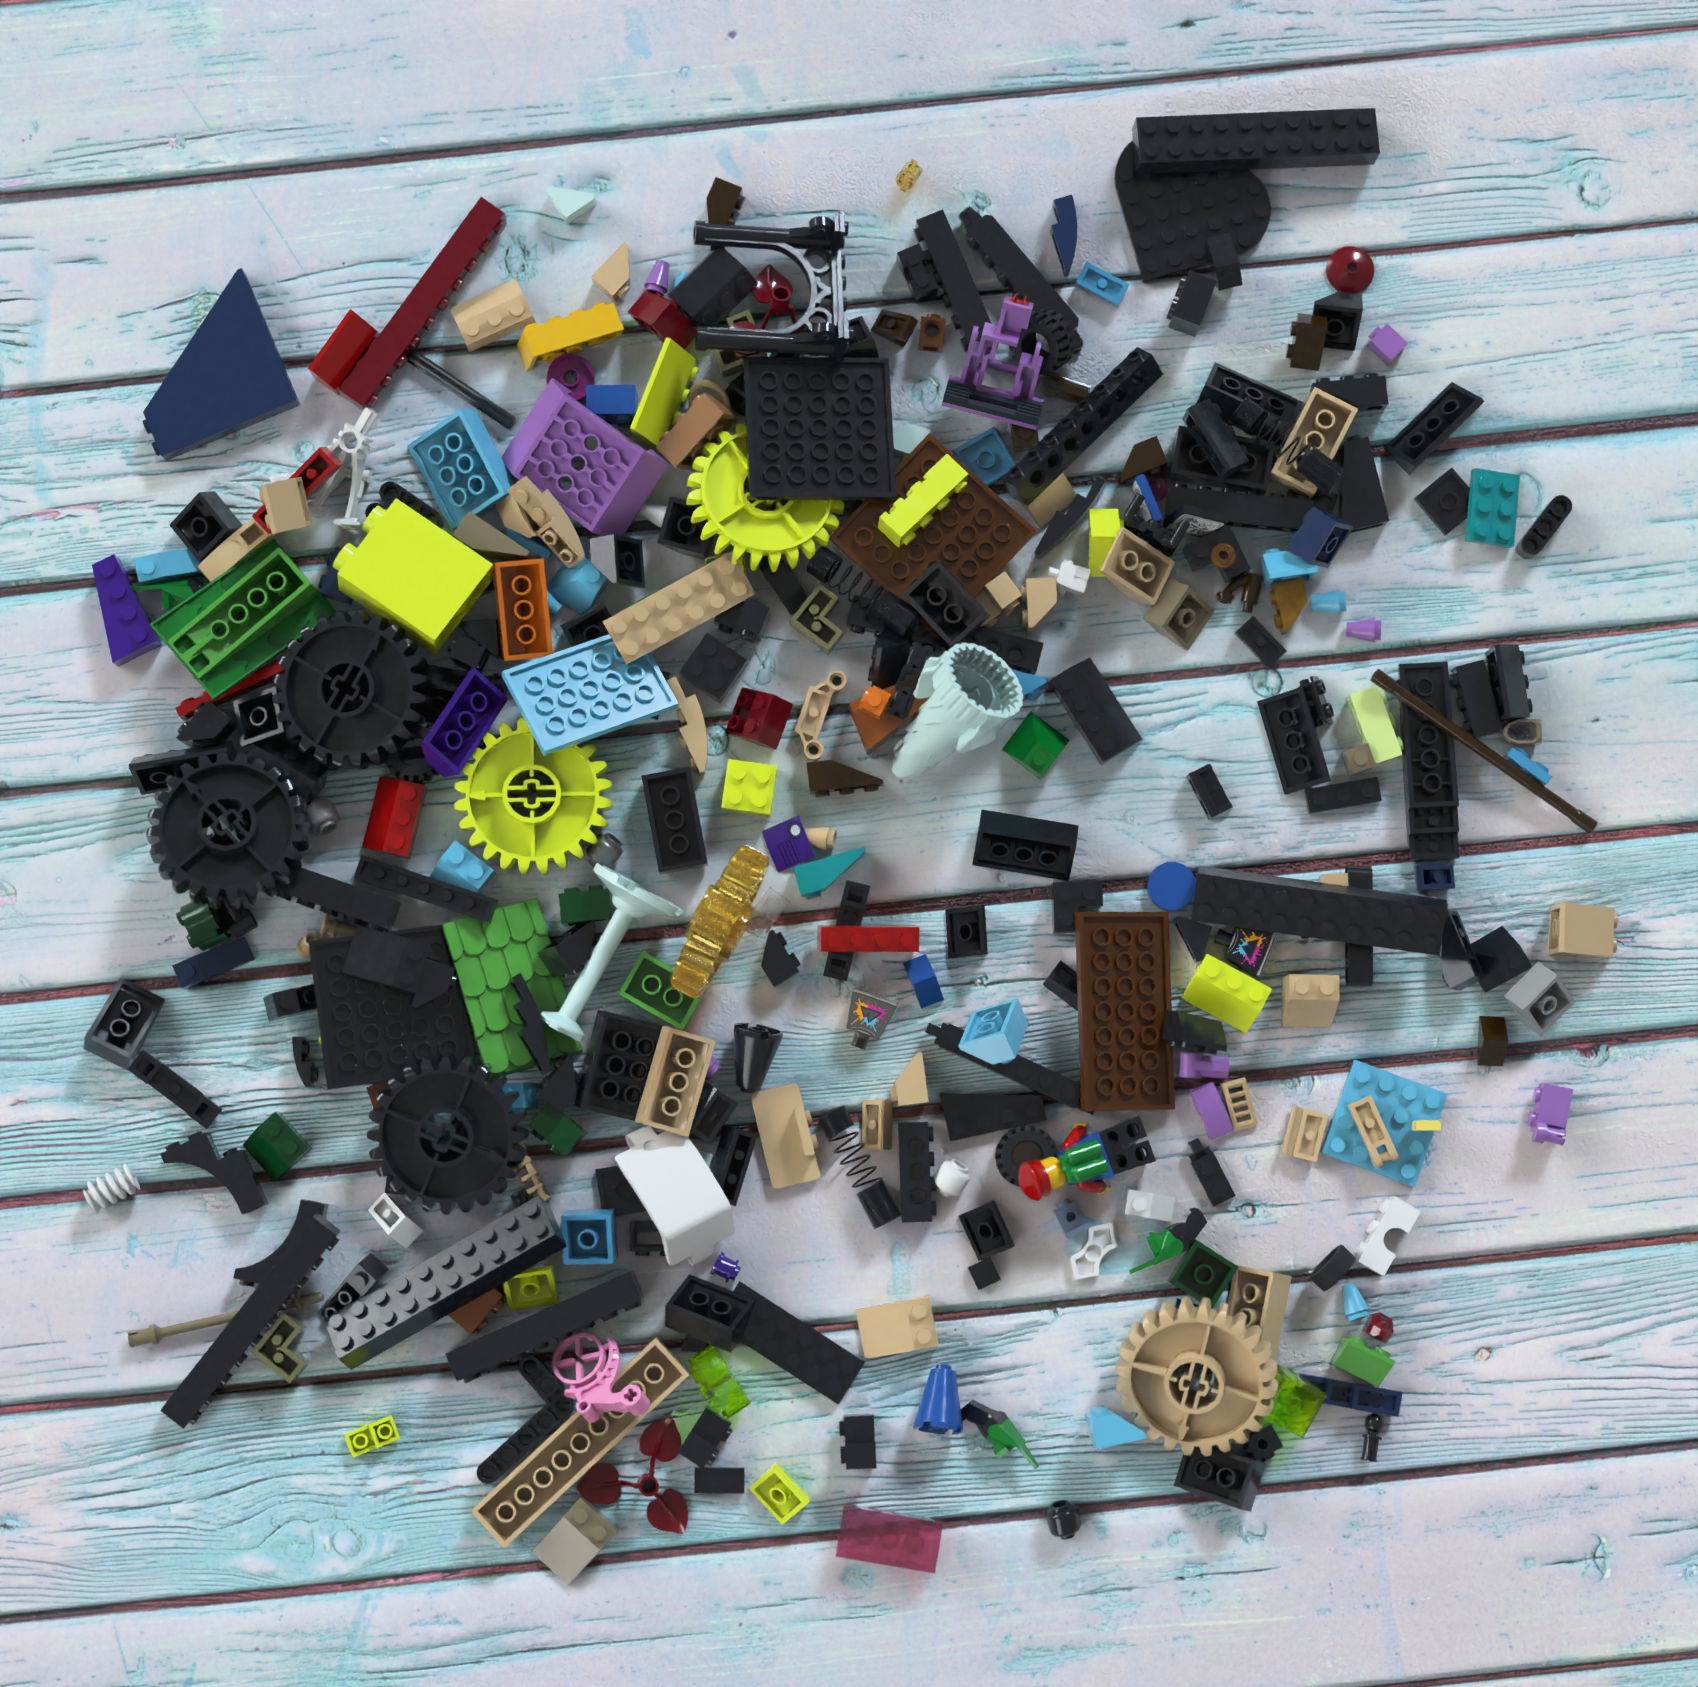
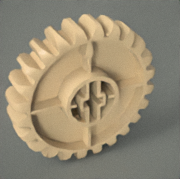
M1182 1297L1179 1309H1176L1170 1301L1163 1302L1159 1314L1151 1309L1146 1311L1142 1323L1135 1322L1130 1328L1129 1338H1125L1122 1341L1119 1350L1121 1357H1119L1115 1366V1371L1120 1376L1116 1383V1390L1118 1393L1125 1395L1121 1406L1126 1412L1136 1411L1132 1421L1133 1425L1138 1428L1145 1425L1149 1426L1147 1439L1154 1441L1160 1436L1164 1437V1449L1171 1451L1178 1443L1182 1444L1183 1454L1191 1456L1194 1446L1200 1447L1201 1453L1204 1456H1211L1213 1446L1216 1444L1224 1453L1231 1451L1233 1439L1240 1444L1246 1443L1249 1440L1250 1430L1257 1432L1261 1430L1264 1416H1268L1272 1412L1274 1405L1273 1397H1275L1278 1390V1381L1274 1378L1277 1374L1278 1364L1270 1358L1272 1346L1267 1341L1259 1342L1262 1330L1258 1325H1252L1248 1328L1244 1327L1247 1318L1245 1313L1239 1312L1234 1317L1229 1316L1230 1307L1225 1302H1222L1217 1310L1211 1309V1301L1205 1297L1201 1299L1199 1307H1194L1189 1297ZM1196 1363H1201L1204 1366L1198 1390H1192L1189 1387ZM1184 1364L1182 1374L1179 1380L1178 1375L1180 1372L1181 1365ZM1213 1373H1214V1374H1215V1378H1214L1213 1386H1212L1211 1389H1209L1210 1383H1211V1380H1212V1376H1213Z

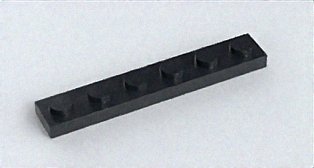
M361 855L353 877L357 880L490 924L499 901L495 898Z

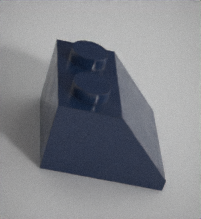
M1312 507L1304 515L1303 524L1299 530L1295 531L1291 536L1290 545L1287 549L1309 564L1328 568L1354 526L1323 509Z

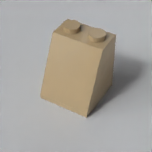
M1558 903L1550 906L1548 955L1593 958L1613 957V953H1616L1617 950L1614 928H1617L1618 915L1614 914L1615 908L1573 903Z
M1289 974L1282 977L1281 1027H1332L1339 1003V975Z

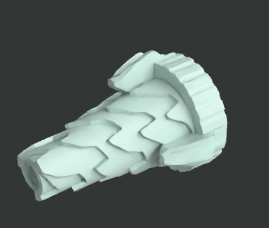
M974 643L956 644L949 651H945L939 658L930 657L925 662L916 689L913 692L917 699H928L918 709L919 715L905 729L907 731L905 736L894 747L893 754L896 757L892 761V772L898 778H914L915 776L920 778L929 767L933 769L941 760L949 757L956 749L960 753H965L993 742L996 738V731L1005 727L1023 705L1022 687L1018 682L1017 676L1006 662L991 650H987L985 647Z

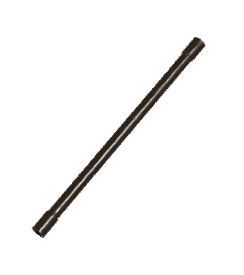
M1380 669L1374 672L1370 681L1401 700L1564 814L1590 834L1595 829L1598 822L1580 809H1576L1406 690Z

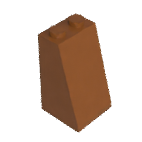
M914 677L906 680L903 684L906 687H914L917 684V678ZM896 685L884 689V691L891 694V699L880 720L857 709L861 699L850 702L849 711L866 754L872 753L919 715L918 709L928 698H915L906 720L887 713V708L891 709L889 707L895 691H898L895 689Z

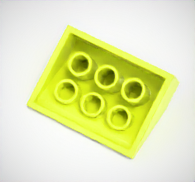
M667 337L630 427L636 444L659 452L656 447L660 443V437L665 432L671 431L672 426L676 425L675 421L681 415V412H679L682 403L686 404L690 390L687 388L689 383L696 380L699 368L696 367V359Z

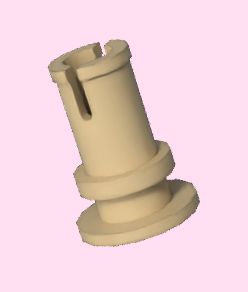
M328 914L325 916L320 929L321 938L324 937V934L330 935L329 938L334 936H354L356 927L339 923L337 919H334V921L328 920Z

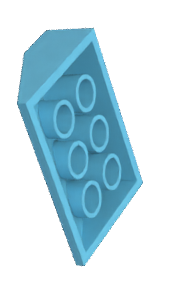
M476 408L457 410L407 446L451 530L457 529L469 511L480 517L495 509V505L509 495L507 491L515 484Z

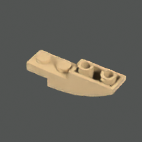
M524 476L509 488L507 492L540 527L536 534L568 569L585 557L581 541L573 524L548 489L541 493L527 476Z
M252 518L207 556L198 566V569L211 582L282 532L268 534Z
M675 676L667 680L680 708L676 710V713L681 723L687 722V725L679 728L681 735L677 737L683 750L688 748L692 757L688 758L693 771L699 770L700 775H703L706 772L708 761V738L704 717L696 695L694 694L686 698Z

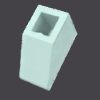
M909 423L894 430V454L902 456V460H904L929 433L931 434V430Z

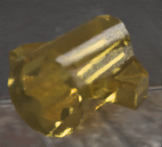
M912 159L910 162H906L896 176V183L901 191L905 192L907 189L912 188L922 174L921 167L917 165L918 161Z

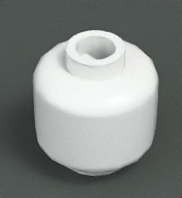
M956 1159L944 1161L934 1175L935 1185L937 1186L936 1191L944 1197L960 1195L970 1180L969 1169Z

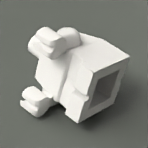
M1063 560L1058 569L1049 567L1047 576L1056 578L1057 597L1062 598L1066 592L1081 596L1085 592L1091 570L1074 565L1071 560Z

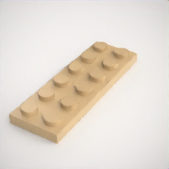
M733 551L603 621L626 665L756 594L739 562L736 565L732 564Z

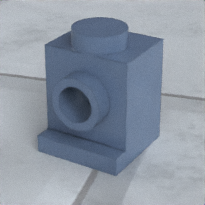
M1067 1198L1056 1204L1058 1209L1054 1210L1053 1213L1066 1238L1090 1227L1076 1200L1070 1201ZM1069 1212L1075 1214V1219L1072 1222L1066 1219V1215Z

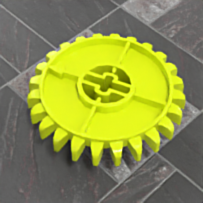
M742 423L735 425L734 435L726 431L718 433L717 441L720 445L708 442L703 446L702 452L709 458L697 457L692 465L693 469L703 473H693L688 477L687 486L700 489L689 493L686 504H702L693 512L691 522L694 524L706 519L708 520L702 529L700 538L703 541L716 533L719 535L714 550L715 554H720L731 544L734 546L731 560L733 565H736L744 553L748 552L750 553L752 571H756L764 555L768 556L771 571L776 572L781 555L785 554L790 567L793 569L796 568L799 559L798 549H801L809 560L815 555L816 549L813 539L822 547L826 548L828 546L829 535L823 527L833 532L838 529L839 520L832 513L842 515L844 503L841 500H749L746 426Z

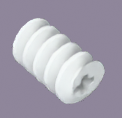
M123 1164V1173L117 1168L114 1169L115 1177H112L108 1172L105 1173V1182L99 1177L96 1178V1186L90 1181L87 1182L88 1190H83L87 1203L95 1213L99 1212L100 1206L107 1208L109 1201L115 1204L118 1201V1197L125 1199L127 1192L133 1195L136 1193V1188L140 1190L139 1182L127 1164Z

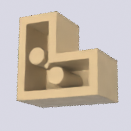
M1005 571L987 583L984 590L975 598L991 615L980 627L991 629L999 623L998 618L1003 614L1011 615L1021 604L1022 594Z

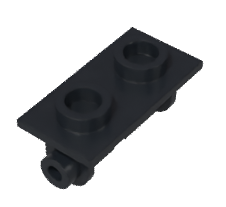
M1311 676V682H1309V679L1299 681V687H1304L1307 701H1313L1314 705L1309 707L1315 728L1323 726V720L1325 723H1333L1334 711L1331 704L1326 702L1324 696L1326 687L1322 679L1319 680L1318 676Z

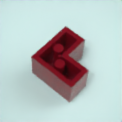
M645 290L628 311L641 327L654 333L663 344L667 337L685 350L695 338L696 329L692 326L694 324L693 320L686 314H681L678 311L680 307L670 298L666 300L658 292L653 294Z

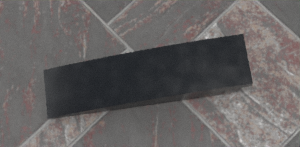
M1448 662L1398 664L1400 685L1406 689V677L1416 697L1452 721ZM1400 700L1401 740L1404 746V750H1402L1409 861L1458 859L1459 821L1457 807L1459 806L1454 738Z

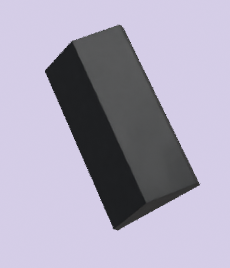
M1304 687L1257 701L1284 795L1331 781Z

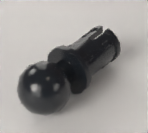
M1370 1414L1364 1421L1368 1434H1362V1437L1365 1438L1361 1460L1377 1462L1379 1440H1382V1437L1377 1435L1383 1429L1384 1421L1380 1415Z

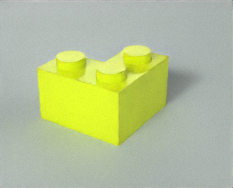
M1089 509L1088 569L1091 570L1089 577H1106L1100 571L1120 527H1124V519H1119L1118 509Z

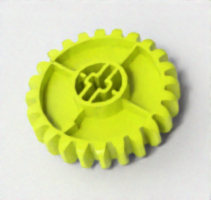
M523 717L518 719L516 731H512L505 722L500 723L499 731L501 737L497 739L492 734L486 732L483 741L487 747L484 750L477 747L471 755L476 761L474 764L466 763L461 771L468 777V780L459 781L454 784V789L457 792L466 795V798L455 802L454 809L461 813H469L468 816L460 821V829L463 831L476 830L469 839V844L473 848L482 847L487 844L483 853V858L487 861H492L501 854L500 866L505 871H509L515 862L518 861L520 873L525 876L531 872L533 863L537 864L539 871L543 875H548L551 861H555L562 870L568 868V854L572 853L579 860H583L585 853L581 844L586 842L587 844L596 845L598 839L592 832L593 828L606 829L609 825L599 815V812L608 811L613 808L611 800L601 796V794L613 789V783L607 779H598L608 770V766L604 761L591 762L598 753L597 747L594 744H590L581 748L583 744L581 742L544 756ZM537 775L546 776L555 785H542L537 779ZM526 776L531 777V779L523 781L524 786H516ZM532 788H536L539 794H556V797L536 798V804H532L528 798H512V795H532ZM512 806L525 807L530 812V818L519 815ZM544 806H552L544 815L538 817L536 814L543 812Z

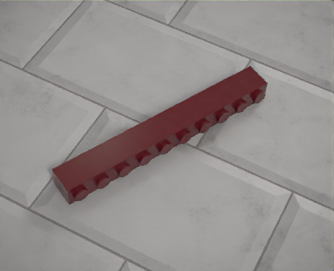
M480 197L340 387L339 392L342 397L362 411L366 407L372 409L379 400V393L383 388L387 389L394 379L393 374L397 369L401 370L408 360L406 355L410 349L416 350L422 341L421 336L426 330L429 331L436 322L435 317L439 311L443 312L450 303L449 298L453 292L457 293L462 288L464 277L468 272L472 273L479 263L477 261L482 253L486 254L493 244L492 239L496 234L500 235L505 229L507 223L503 211Z

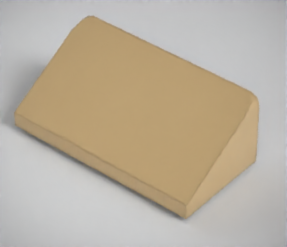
M862 1100V1143H865L862 1149H892V1100Z

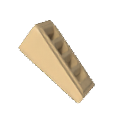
M1242 1077L1221 1083L1220 1087L1234 1129L1233 1131L1258 1125L1246 1078ZM1241 1086L1242 1091L1229 1093V1089ZM1244 1096V1101L1232 1104L1231 1099ZM1247 1106L1248 1110L1238 1113L1234 1112V1108ZM1245 1115L1250 1116L1249 1120L1237 1123L1236 1118Z

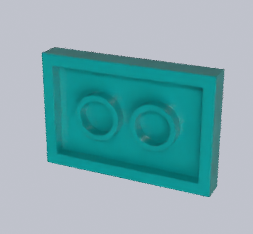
M1478 468L1471 470L1466 542L1505 548L1514 547L1520 475Z

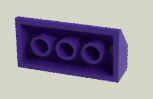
M476 668L470 669L421 743L426 762L442 777L460 774L508 700Z

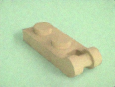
M1369 1095L1347 1105L1374 1167L1378 1169L1389 1160L1391 1162L1398 1160V1153L1372 1096ZM1384 1144L1386 1151L1379 1154L1376 1148Z

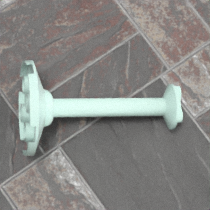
M599 863L595 865L593 871L613 894L612 902L617 909L559 1012L542 1011L540 1015L541 1020L549 1024L551 1028L579 1042L582 1041L585 1034L576 1021L633 919H642L647 914L680 918L683 913L682 909L668 900L644 890L642 885L604 865L601 866Z

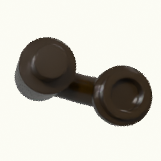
M1248 572L1235 578L1223 592H1217V601L1223 604H1231L1235 598L1232 593L1240 586H1244L1241 602L1244 603L1242 612L1252 614L1253 605L1258 604L1263 576Z

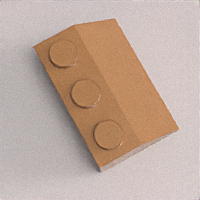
M706 393L695 397L691 402L692 407L686 413H682L676 419V425L671 431L665 432L659 439L660 443L656 449L675 468L693 471L694 459L706 456L702 452L703 446L708 442L717 444L718 433L721 431L727 432L740 417L714 396Z

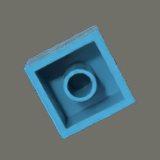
M616 1209L566 1210L561 1215L562 1235L567 1245L563 1249L564 1265L613 1264L617 1260Z

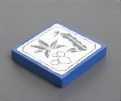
M1144 474L1136 476L1131 487L1135 495L1139 493L1145 497L1140 506L1146 522L1152 519L1160 524L1163 516L1147 478Z

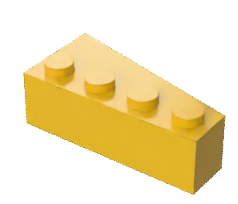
M601 302L587 311L578 309L571 312L570 316L564 318L555 316L548 319L547 323L538 325V323L527 325L517 343V348L526 371L535 369L534 364L541 361L549 364L555 358L562 355V353L576 354L584 349L586 344L591 348L620 337L624 328L614 302L610 304Z

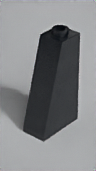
M1361 435L1348 437L1347 441L1341 446L1340 466L1345 469V472L1340 477L1338 518L1354 526L1350 533L1385 526L1390 520L1369 438H1361Z

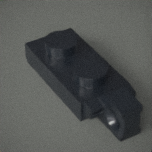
M1198 1138L1188 1142L1193 1152V1155L1189 1156L1190 1164L1211 1205L1215 1207L1236 1196L1209 1146L1204 1149Z

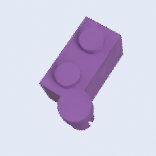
M1540 1083L1539 1087H1535L1532 1098L1533 1102H1535L1534 1112L1531 1111L1528 1118V1126H1531L1530 1132H1533V1142L1544 1143L1545 1141L1561 1146L1564 1145L1565 1139H1562V1137H1566L1565 1129L1573 1089L1547 1083Z

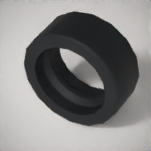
M1339 1245L1318 1264L1311 1273L1310 1279L1322 1291H1327L1346 1274L1355 1262L1356 1257L1343 1245Z

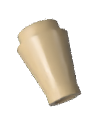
M831 827L804 828L810 845L826 851L835 848L837 830L831 829Z

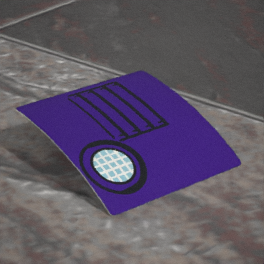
M799 815L762 831L767 848L778 872L815 857Z

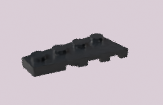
M939 1093L950 1141L1047 1120L1042 1096Z

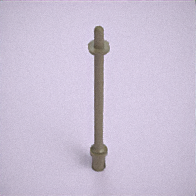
M296 1291L294 1292V1299L285 1310L296 1308L299 1313L303 1312V1306L323 1301L324 1294L318 1292L301 1296L300 1292ZM238 1311L162 1328L152 1324L149 1328L128 1332V1342L131 1348L148 1343H153V1345L159 1344L163 1337L229 1323Z

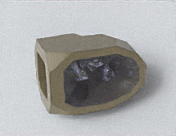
M1517 719L1506 722L1502 726L1503 731H1501V735L1510 744L1528 746L1540 745L1542 743L1540 719Z

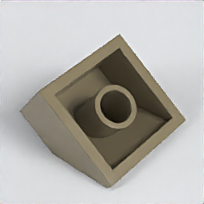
M1169 579L1163 587L1156 604L1151 605L1143 619L1155 631L1188 651L1214 610L1189 586Z

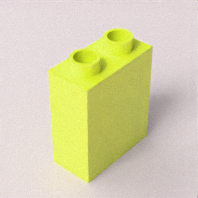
M396 498L387 510L376 506L371 511L362 526V530L368 533V535L358 547L348 543L337 555L333 568L339 571L337 573L338 588L373 614L387 618L389 625L401 626L405 630V636L415 640L424 649L436 655L492 582L493 564Z

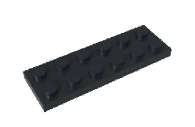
M739 1281L733 1292L755 1300L754 1308L740 1342L836 1404H839L865 1361Z

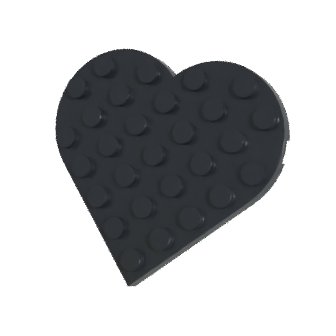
M1133 140L1124 148L1117 161L1114 173L1115 190L1143 283L1210 265L1206 236L1229 231L1238 257L1253 249L1260 242L1268 228L1271 216L1269 195L1263 183L1249 170L1136 174Z

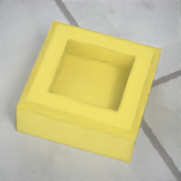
M1417 1120L1412 1122V1131L1441 1130V1122L1439 1120Z

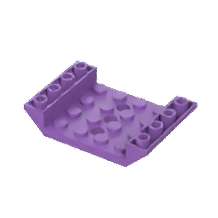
M552 378L501 458L512 475L519 480L527 476L541 493L548 489L565 513L591 532L600 536L612 534L624 536L671 463L652 449L644 450L572 398V391ZM589 436L595 437L598 441V446L595 450L587 446V438ZM576 456L582 457L585 461V466L582 470L574 466ZM563 476L569 477L572 481V486L569 490L561 486Z

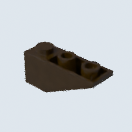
M715 177L706 198L708 224L735 225L736 219L733 218L735 212L742 209L745 201L742 187Z
M833 760L807 762L810 794H815L816 798L830 796V792L839 791L840 795L853 794L854 789L864 788V792L878 791L879 786H883L882 779Z

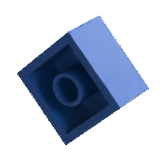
M586 385V408L608 424H618L620 428H630L638 409L636 386Z

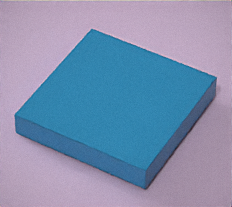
M995 426L952 451L954 456L988 487L1001 480L1017 464Z

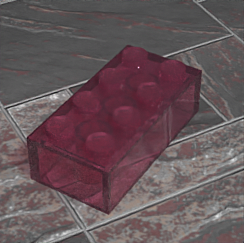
M844 1503L836 1557L935 1573L943 1521Z

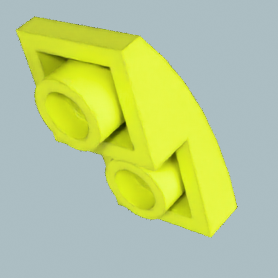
M392 1415L343 1434L352 1458L400 1439Z

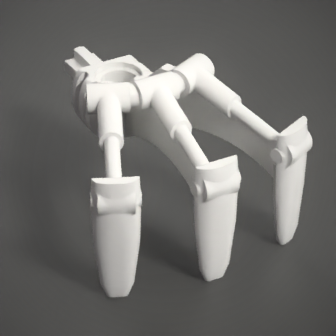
M366 407L355 426L345 423V430H340L338 433L340 438H334L332 441L334 444L327 447L343 465L328 479L316 498L308 502L310 516L316 519L324 517V509L321 505L332 490H336L344 477L347 479L351 478L350 497L345 517L337 518L332 523L343 529L355 531L362 527L360 520L355 518L359 498H362L365 482L370 483L372 476L371 471L365 470L367 456L364 452L370 450L369 443L374 441L367 433L378 416L375 411ZM353 436H355L358 441L357 446L354 449H352L349 444L350 439ZM296 471L291 474H274L269 479L271 483L287 480Z

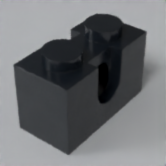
M920 244L897 252L896 261L915 304L937 295L938 285L932 272L929 273L926 258ZM908 269L911 273L913 280H911Z

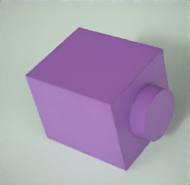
M1386 324L1382 329L1378 326L1368 336L1371 340L1367 347L1388 366L1405 349L1408 343L1392 327Z

